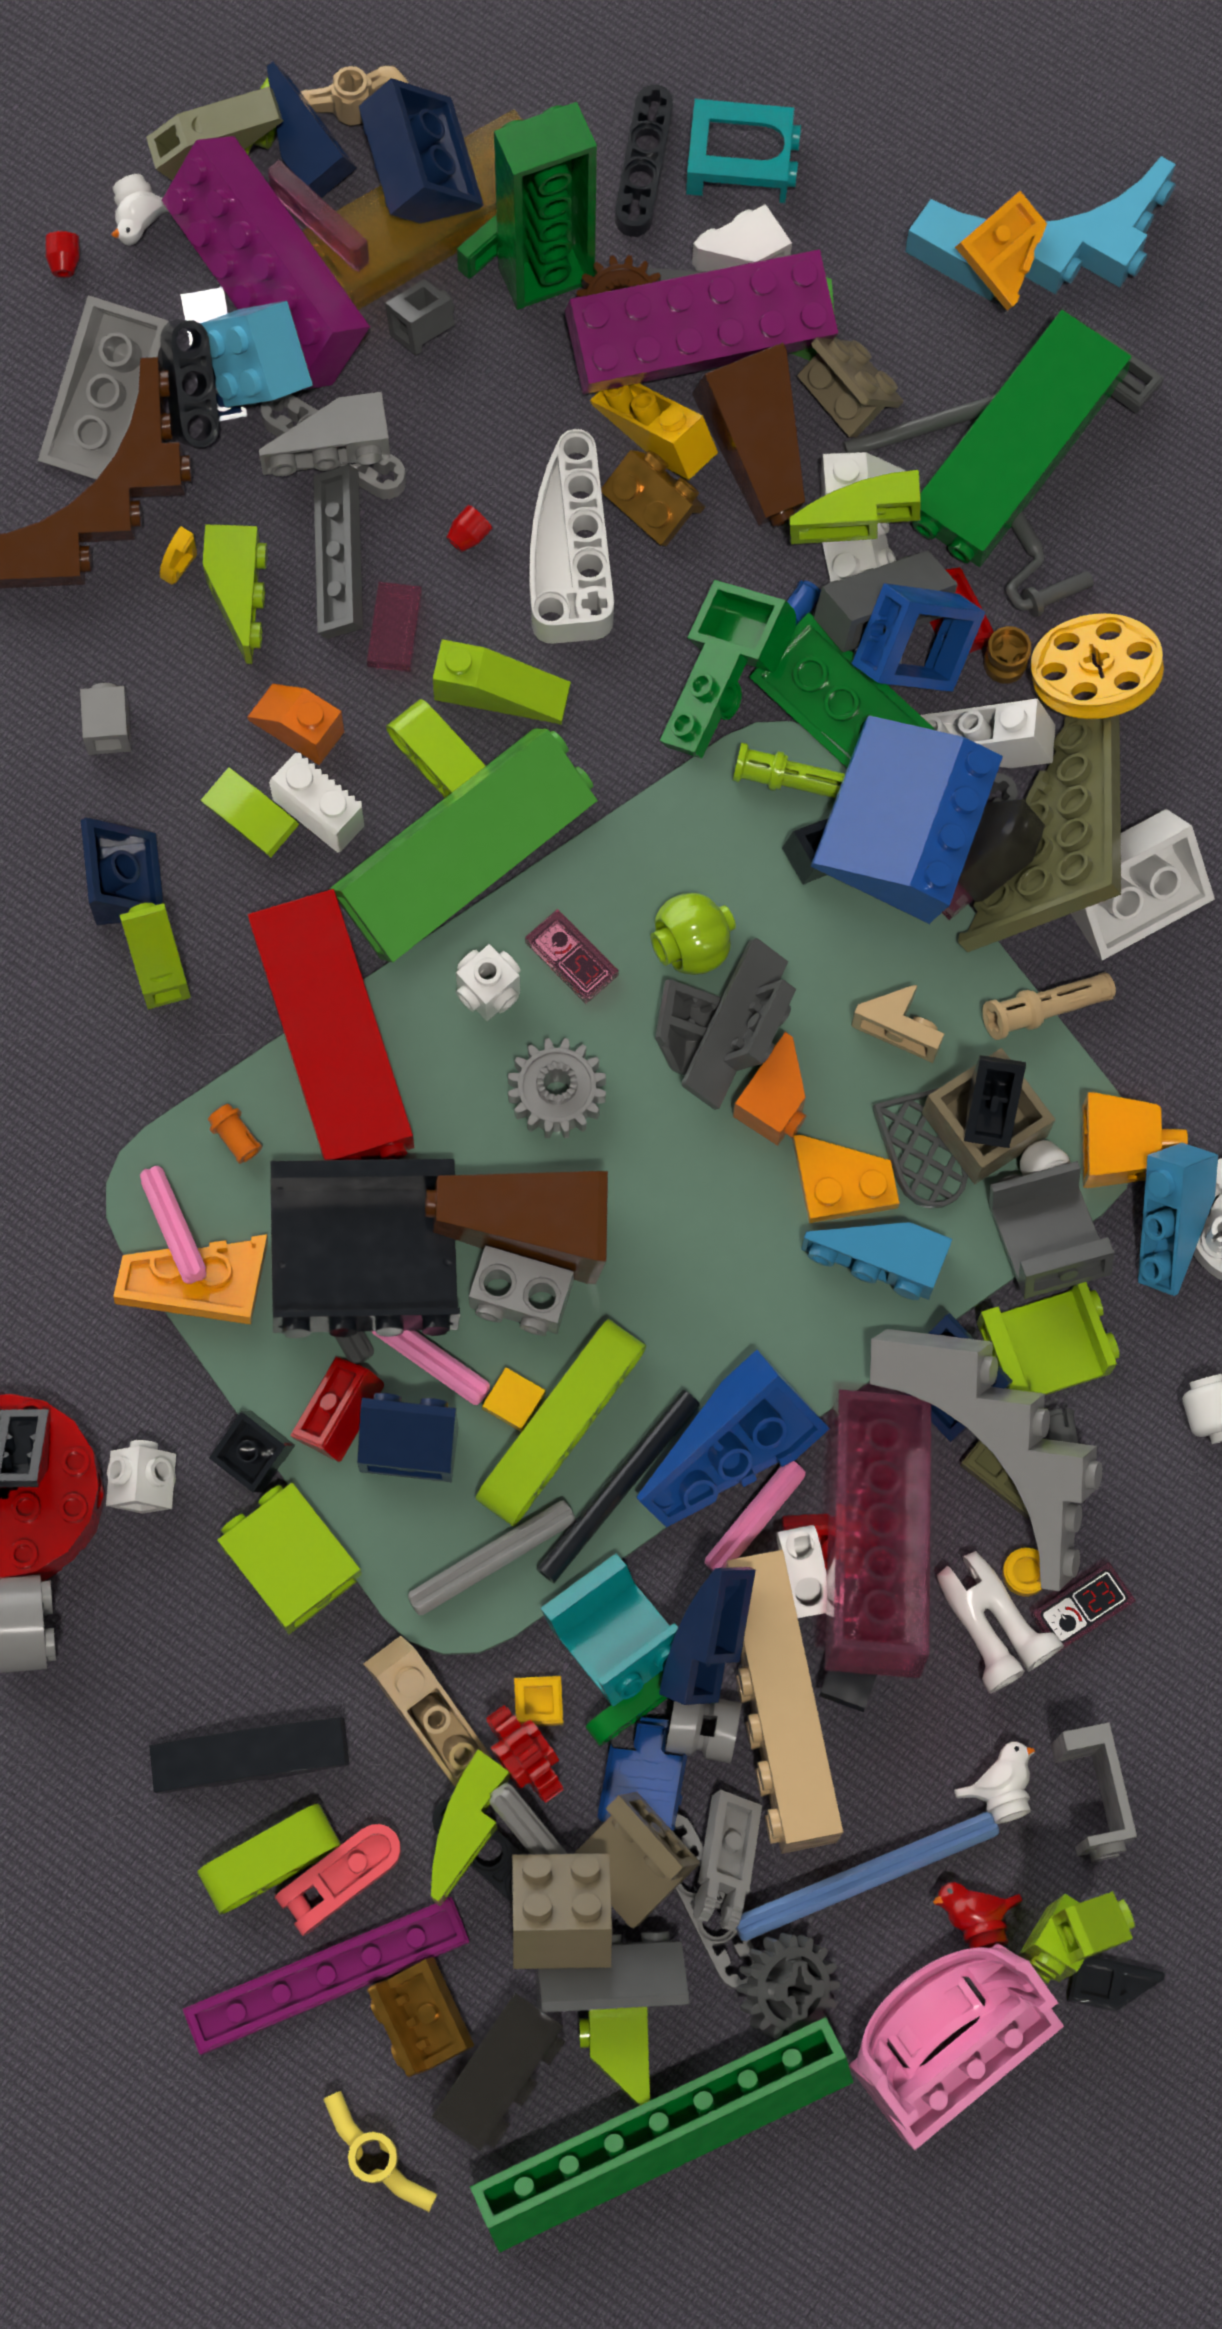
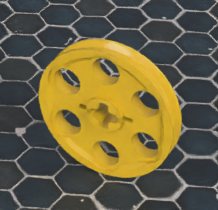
M1090 614L1070 619L1051 629L1036 645L1031 657L1033 686L1039 698L1048 707L1070 717L1100 719L1126 713L1143 704L1159 687L1164 672L1161 643L1155 633L1145 624L1123 615ZM1106 632L1120 634V636L1112 640L1099 638L1100 635ZM1065 642H1073L1078 644L1075 648L1071 650H1060L1056 648L1058 645ZM1138 651H1145L1151 654L1141 660L1129 657L1132 653ZM1092 653L1095 655L1097 665H1100L1102 668L1103 678H1100L1098 667H1095L1092 662ZM1052 672H1062L1065 674L1059 680L1051 681L1044 678ZM1127 681L1139 684L1130 690L1117 688L1119 684ZM1081 692L1096 694L1089 700H1077L1074 698Z

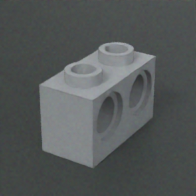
M485 1245L469 1294L470 1308L476 1310L475 1314L488 1321L500 1323L505 1318L519 1322V1327L531 1334L545 1336L547 1331L558 1334L574 1283V1271ZM494 1279H503L511 1286L510 1290L502 1296H493L485 1288ZM538 1292H547L553 1296L555 1302L551 1307L541 1310L533 1307L529 1300Z

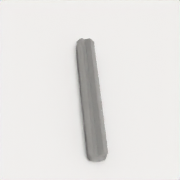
M565 1501L555 1503L410 1591L408 1600L418 1615L428 1613L568 1528L575 1522V1516L571 1508Z

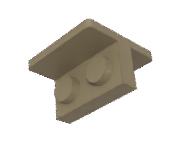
M817 337L811 345L818 353L797 375L849 437L857 438L884 407L898 408L904 402L896 392L898 386L888 374L878 371L869 361L871 354L856 340L846 341L837 338L825 339Z

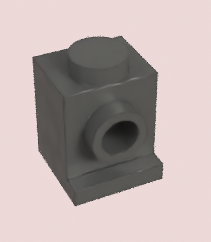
M426 279L385 302L390 336L414 355L423 352L422 345L455 325L453 316L455 306L450 295L444 290H439Z

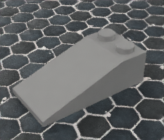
M88 295L40 451L39 462L95 480L99 477L115 456L131 423L139 392L140 358L158 357L162 371H164L160 337L164 326L170 321Z

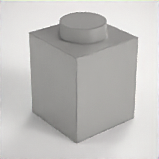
M99 683L88 689H80L82 735L88 755L132 752L129 702L125 687L116 686L111 683Z

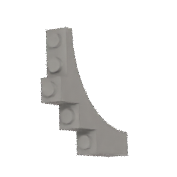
M886 1329L872 1338L871 1385L902 1391L937 1406L966 1426L996 1456L1014 1482L1030 1516L1039 1551L1041 1589L1060 1591L1073 1577H1076L1079 1570L1080 1552L1078 1549H1074L1075 1532L1079 1531L1082 1521V1507L1076 1503L1085 1501L1100 1486L1102 1463L1096 1461L1097 1446L1043 1439L1047 1435L1050 1425V1412L1048 1409H1044L1045 1394L991 1387L995 1383L998 1372V1361L996 1357L992 1356L993 1342L893 1329Z

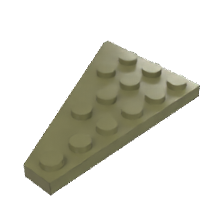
M1093 695V696H1091V697H1088V698H1086V699H1083V700H1089V699L1093 698L1095 695ZM1120 715L1100 719H1082L1066 716L1064 727L1054 740L1056 753L1053 757V762L1050 763L1047 771H1039L1026 797L1025 807L1018 814L1013 824L1017 832L1008 850H1000L986 879V886L978 895L973 905L978 912L968 932H960L958 943L967 953L1121 895Z

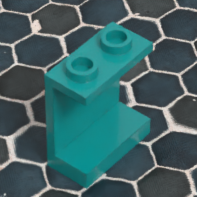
M617 1553L540 1608L553 1633L612 1707L623 1699L634 1697L640 1692L646 1682L661 1671H664L674 1636L678 1630L675 1623L670 1626L637 1587L627 1565Z

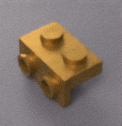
M630 450L602 486L601 492L658 544L667 546L691 514H700L705 508L697 499L700 493L683 478L679 477L676 481L665 471L669 466L666 461L653 451L648 450L647 453Z
M434 1957L425 1959L386 1981L368 1987V1993L372 1999V2012L375 2018L383 2024L392 2043L391 2052L395 2062L400 2068L404 2069L408 2077L429 2071L475 2046Z

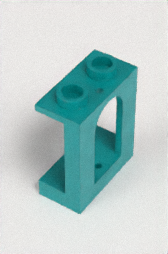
M695 99L686 195L703 196L704 182L781 188L779 203H786L787 187H796L798 162L790 161L791 150L799 151L801 125L793 124L794 107ZM710 122L761 126L774 129L780 133L784 140L783 151L771 160L707 155Z

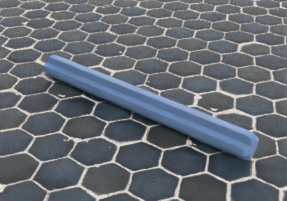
M991 1812L982 1813L742 1914L739 1925L736 1927L737 1933L742 1941H747L994 1838L999 1834L998 1824L994 1822Z

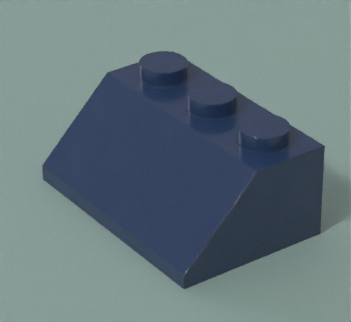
M391 78L358 106L364 124V132L370 144L375 161V169L380 178L385 195V203L390 215L421 224L479 210L484 205L451 97Z

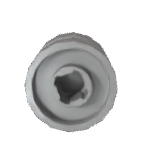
M720 1698L719 1703L683 1705L674 1701L665 1751L683 1755L685 1753V1755L692 1756L696 1750H700L705 1759L731 1764L742 1703ZM703 1718L716 1721L713 1737L700 1735Z

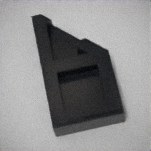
M1091 1956L1083 1961L1078 1972L1072 1974L1067 2001L1116 2012L1163 1981L1165 1972Z

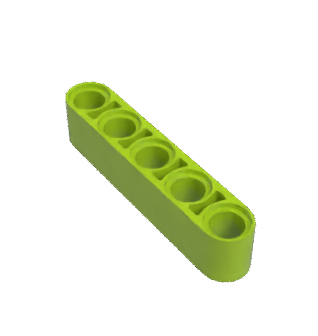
M610 1319L606 1320L478 1491L475 1500L514 1527L526 1514L633 1370L647 1346Z

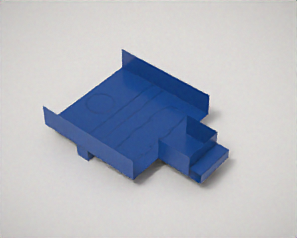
M641 1717L640 1724H637L634 1748L637 1751L616 1749L610 1744L597 1816L601 1822H605L611 1816L605 1808L618 1795L638 1792L671 1830H675L678 1807L681 1805L683 1797L681 1789L687 1756L685 1753L683 1756L664 1754L670 1724L669 1720Z

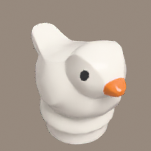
M141 174L128 175L120 179L113 186L114 201L118 206L115 211V221L118 226L112 232V237L118 238L125 245H134L140 240L146 228L160 215L169 212L161 201L162 197L152 193L151 185L145 181L144 176Z
M1012 1741L1007 1743L1000 1751L998 1759L975 1784L954 1790L956 1798H977L987 1802V1812L992 1813L994 1822L997 1824L1010 1822L1031 1812L1028 1804L1030 1796L1025 1791L1030 1780V1771L1027 1765L1030 1756L1035 1753V1749L1026 1747L1020 1742Z

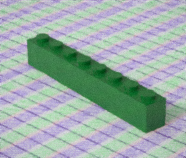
M822 2018L471 2186V2191L499 2253L852 2084L853 2079L847 2057L827 2018Z

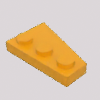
M267 1234L252 1236L251 1241L227 1244L226 1240L210 1242L209 1247L198 1248L206 1266L207 1274L202 1281H196L193 1284L183 1282L169 1249L123 1255L113 1296L114 1302L117 1305L251 1325L268 1245Z

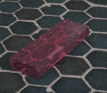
M280 160L268 168L270 187L286 208L355 271L360 272L369 264L368 241Z

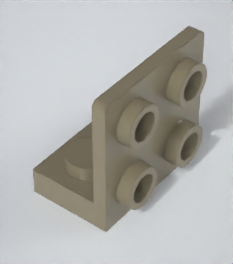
M638 1792L618 1795L605 1808L611 1816L574 1853H609L611 1906L631 1928L639 1926L700 1864V1861Z

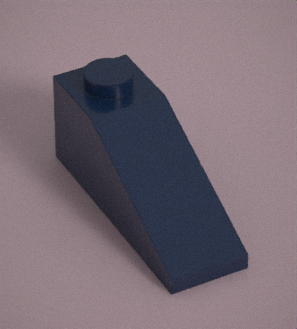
M272 61L267 66L269 85L274 91L283 122L277 125L276 129L281 158L290 169L286 177L300 194L308 191L320 200L357 167L290 76Z

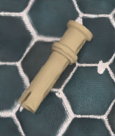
M1102 972L1090 978L1036 993L1030 990H1023L1018 992L1015 998L1002 1002L997 1000L986 1001L982 1010L984 1024L990 1036L995 1040L1004 1039L1007 1037L1008 1032L1024 1027L1028 1030L1037 1029L1044 1022V1019L1075 1011L1092 1004L1113 1000V996L1116 994L1115 984L1107 972Z

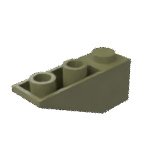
M265 87L179 113L148 135L146 139L155 169L173 181L196 140L235 136L243 149H246L282 123L283 119L273 89Z

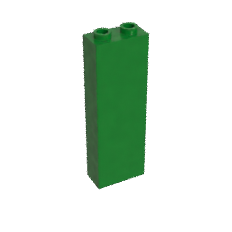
M1061 309L920 493V521H911L914 528L928 539L936 538L947 545L950 553L961 562H972L980 568L1011 528L1019 513L1024 511L1112 395L1119 382H1122L1125 378L1132 356Z

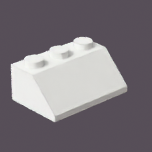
M1165 809L1121 833V895L1071 913L1098 958L1104 960L1215 900L1192 825Z

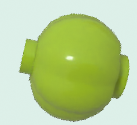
M699 893L681 894L667 900L659 909L655 917L656 930L650 936L651 943L658 959L663 965L672 964L676 971L683 974H706L719 967L728 957L731 948L730 931L736 929V923L730 909L726 905L719 907L708 896Z

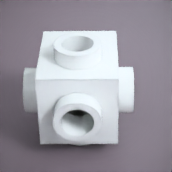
M489 944L480 952L477 950L471 951L458 964L456 995L470 1011L474 1012L476 1010L486 1021L498 1012H505L518 999L520 994V975L518 973L521 970L507 952L502 951L499 954ZM489 974L493 977L492 979L488 980L484 979Z
M134 1440L130 1442L129 1448L110 1451V1462L107 1468L106 1506L142 1514L172 1509L173 1488L176 1481V1454L158 1450V1443L146 1440Z

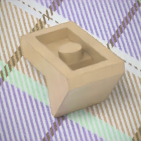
M912 985L858 1004L851 1027L931 1063L934 1062L941 1047L944 1033L937 1031V1026L927 1019L921 1017L911 1019L906 1017L915 997L917 985Z

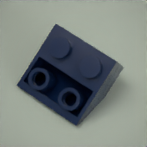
M375 1393L373 1399L362 1398L357 1459L359 1472L452 1483L459 1430L456 1408H450L447 1401L435 1398H423L420 1400V1404L401 1402L402 1397L389 1393Z

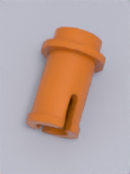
M226 1104L209 1116L208 1121L211 1124L209 1130L212 1134H219L236 1157V1161L242 1164L257 1155L263 1146L255 1139L240 1119L242 1112L238 1108L233 1109L230 1104Z

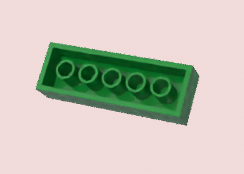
M574 102L566 106L557 105L550 107L540 115L523 121L513 120L503 125L500 129L494 130L498 269L517 310L583 287L581 284L583 274L595 276L593 264L595 263L597 145L578 103Z

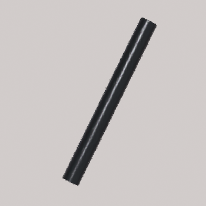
M681 1390L536 1568L541 1575L552 1583L558 1580L697 1409L700 1403L687 1391Z

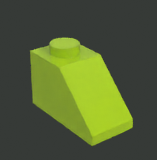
M1113 1891L1067 1907L1052 1917L1071 1964L1133 1939L1130 1929L1135 1928V1923L1131 1911L1124 1899L1117 1901Z
M647 2007L589 2010V2018H579L580 2048H590V2060L636 2105L640 2106L649 2102Z

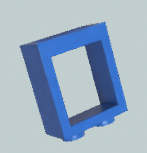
M884 583L852 664L877 683L953 692L986 612L958 593ZM919 614L944 617L925 666L901 664L900 660ZM884 626H886V632H885V633H883V628H884Z

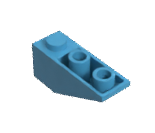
M1179 1143L1147 1156L1138 1283L1172 1296L1179 1293L1215 1199L1218 1154L1185 1143Z
M911 1222L808 1231L804 1236L801 1250L808 1252V1257L821 1265L831 1267L836 1263L851 1269L850 1273L864 1282L876 1283L879 1280L894 1286L893 1290L905 1298L919 1300L920 1297L929 1300L952 1239Z

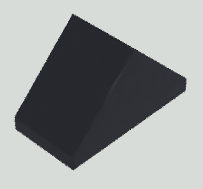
M979 1056L971 1077L964 1132L965 1142L1010 1148L1026 1062Z

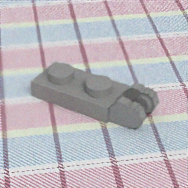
M723 1790L718 1791L712 1796L698 1880L701 1886L694 1902V1918L708 1922L715 1910L718 1891L727 1893V1896L721 1908L720 1927L734 1931L739 1925L743 1914L745 1895L750 1890L762 1811L761 1804Z

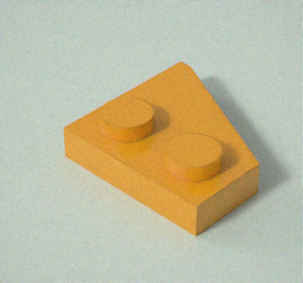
M1019 191L955 247L1007 311L1018 302L1020 287L1025 275L1031 268L1035 257L1036 245L1040 243L1047 223L1023 193Z
M803 1135L793 1136V1146L809 1223L886 1211L899 1207L900 1202L891 1160Z

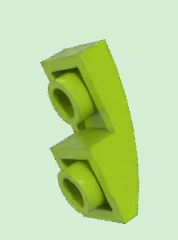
M229 767L200 800L208 809L235 828L246 840L270 858L299 826L295 819Z

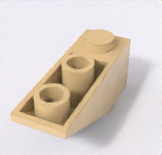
M399 1636L363 1663L386 1697L454 1787L458 1784L461 1775L478 1749L492 1758L416 1649L402 1636Z

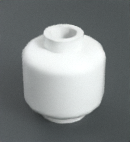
M1222 1374L1190 1382L1191 1390L1187 1391L1183 1396V1404L1192 1433L1198 1437L1209 1436L1212 1444L1222 1442Z

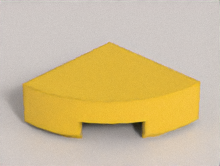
M182 526L177 530L168 545L160 567V578L171 585L179 580L198 555L193 533Z

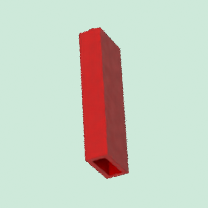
M334 889L247 914L323 1160H393L405 1157L408 1154L407 1150L415 1148L413 1134Z

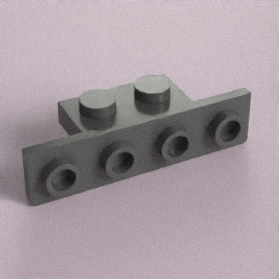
M758 938L748 942L682 1081L683 1088L714 1110L720 1108L737 1071L760 1065L768 1059L774 1048L772 1040L778 1027L786 1021L791 1012L789 1004L796 988L785 980H780L789 961Z

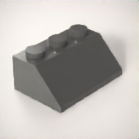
M669 1931L641 1932V1941L622 1942L621 1934H612L611 1968L535 1969L536 2003L541 2012L689 2004L682 1942L677 1939L670 1940Z

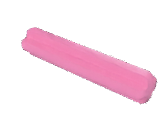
M154 1166L150 1169H144L140 1174L142 1187L183 1282L193 1284L196 1281H202L207 1274L206 1266L163 1168Z
M406 1330L403 1334L393 1337L380 1336L376 1334V1331H371L372 1334L473 1405L480 1404L490 1390L488 1381L417 1331Z
M793 1461L783 1467L780 1466L706 1556L705 1564L712 1572L715 1568H725L727 1560L739 1558L805 1478L806 1472L800 1465Z

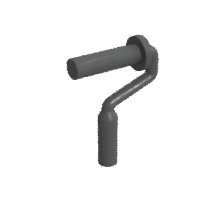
M1021 511L1011 527L1026 552L1034 557V559L1008 583L1006 593L1017 609L1028 610L1033 617H1038L1044 613L1045 606L1091 588L1094 582L1091 574L1088 571H1084L1039 591L1034 587H1029L1023 591L1022 599L1017 588L1043 564L1045 555L1043 544Z

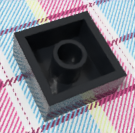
M241 1411L209 1459L252 1493H258L265 1490L277 1473V1469L285 1461L295 1445L254 1412Z

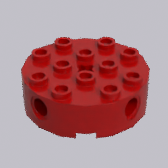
M10 1393L0 1395V1410L49 1409L50 1428L48 1470L39 1487H16L18 1490L10 1491L9 1498L4 1499L0 1494V1578L41 1574V1581H45L63 1570L62 1567L72 1562L79 1552L85 1549L97 1532L105 1500L101 1466L94 1451L74 1420L44 1400Z

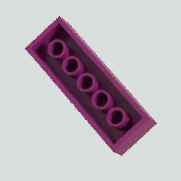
M235 136L196 140L161 201L237 309L282 301L288 302L313 386L302 390L333 385L369 330V324Z
M820 249L572 298L565 309L583 394L726 366L784 342L787 353L813 348L811 343L817 337L834 339L839 334Z

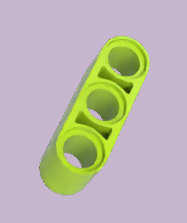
M419 699L386 725V730L396 746L444 798L486 766L423 699Z
M317 1803L297 1812L201 1867L197 1874L219 1915H222L319 1862L338 1848L341 1843L323 1809Z

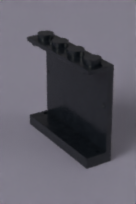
M455 1159L270 1161L273 1333H282L288 1338H303L309 1336L310 1332H329L331 1336L343 1338L354 1336L357 1332L376 1331L377 1335L393 1337L403 1334L406 1330H422L424 1334L430 1336L445 1335L450 1330H458L460 1308H458L455 1239L433 1233V1218L425 1217L426 1190H434L437 1176L455 1175Z

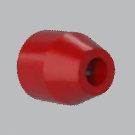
M67 231L48 233L45 236L46 260L52 274L61 278L73 276L80 259L79 236Z
M467 505L453 520L446 538L458 551L464 552L478 545L493 527L479 511L471 505Z

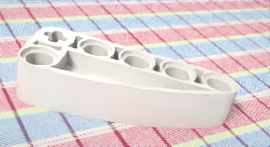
M581 429L566 431L559 438L542 480L533 518L530 545L531 621L534 635L545 643L554 644L597 640L604 638L613 628L614 597L596 444L594 438L588 432ZM572 453L585 455L583 459L573 460L567 456ZM583 491L590 494V496L578 499L573 497L572 494ZM582 530H589L595 535L589 538H581L576 533ZM586 569H594L600 574L595 577H585L580 573ZM591 610H597L598 615H591ZM554 612L559 614L561 618L555 621H547L541 616L545 613Z

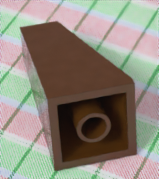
M784 342L706 373L692 393L759 526L770 521L773 527L790 522V517L795 514V511L805 503L788 356Z
M608 1171L437 1176L434 1190H426L425 1217L433 1218V1233L484 1249L486 1245L574 1271V1280L585 1284H596L607 1257Z

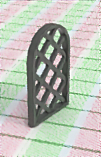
M939 1088L874 1104L872 1107L900 1188L904 1195L912 1202L928 1209L943 1208L955 1202L965 1190L968 1175L962 1167V1176L951 1170L956 1161L953 1155L947 1166L932 1159L938 1146L949 1153L951 1152L938 1135L935 1137L922 1130L926 1122V1118L923 1115L917 1126L903 1119L908 1106L922 1113L924 1106L916 1103L915 1100L927 1098L928 1095ZM903 1104L898 1115L885 1109ZM883 1115L894 1121L889 1132ZM899 1124L914 1132L908 1144L893 1137ZM918 1136L933 1143L927 1156L912 1148ZM893 1145L904 1150L899 1162ZM909 1154L923 1161L918 1174L903 1167ZM928 1165L943 1172L937 1185L923 1178ZM903 1174L914 1180L911 1188L907 1185ZM948 1176L961 1182L959 1190L954 1195L942 1189ZM919 1183L934 1191L929 1201L915 1194ZM938 1195H941L947 1199L945 1201L935 1202Z

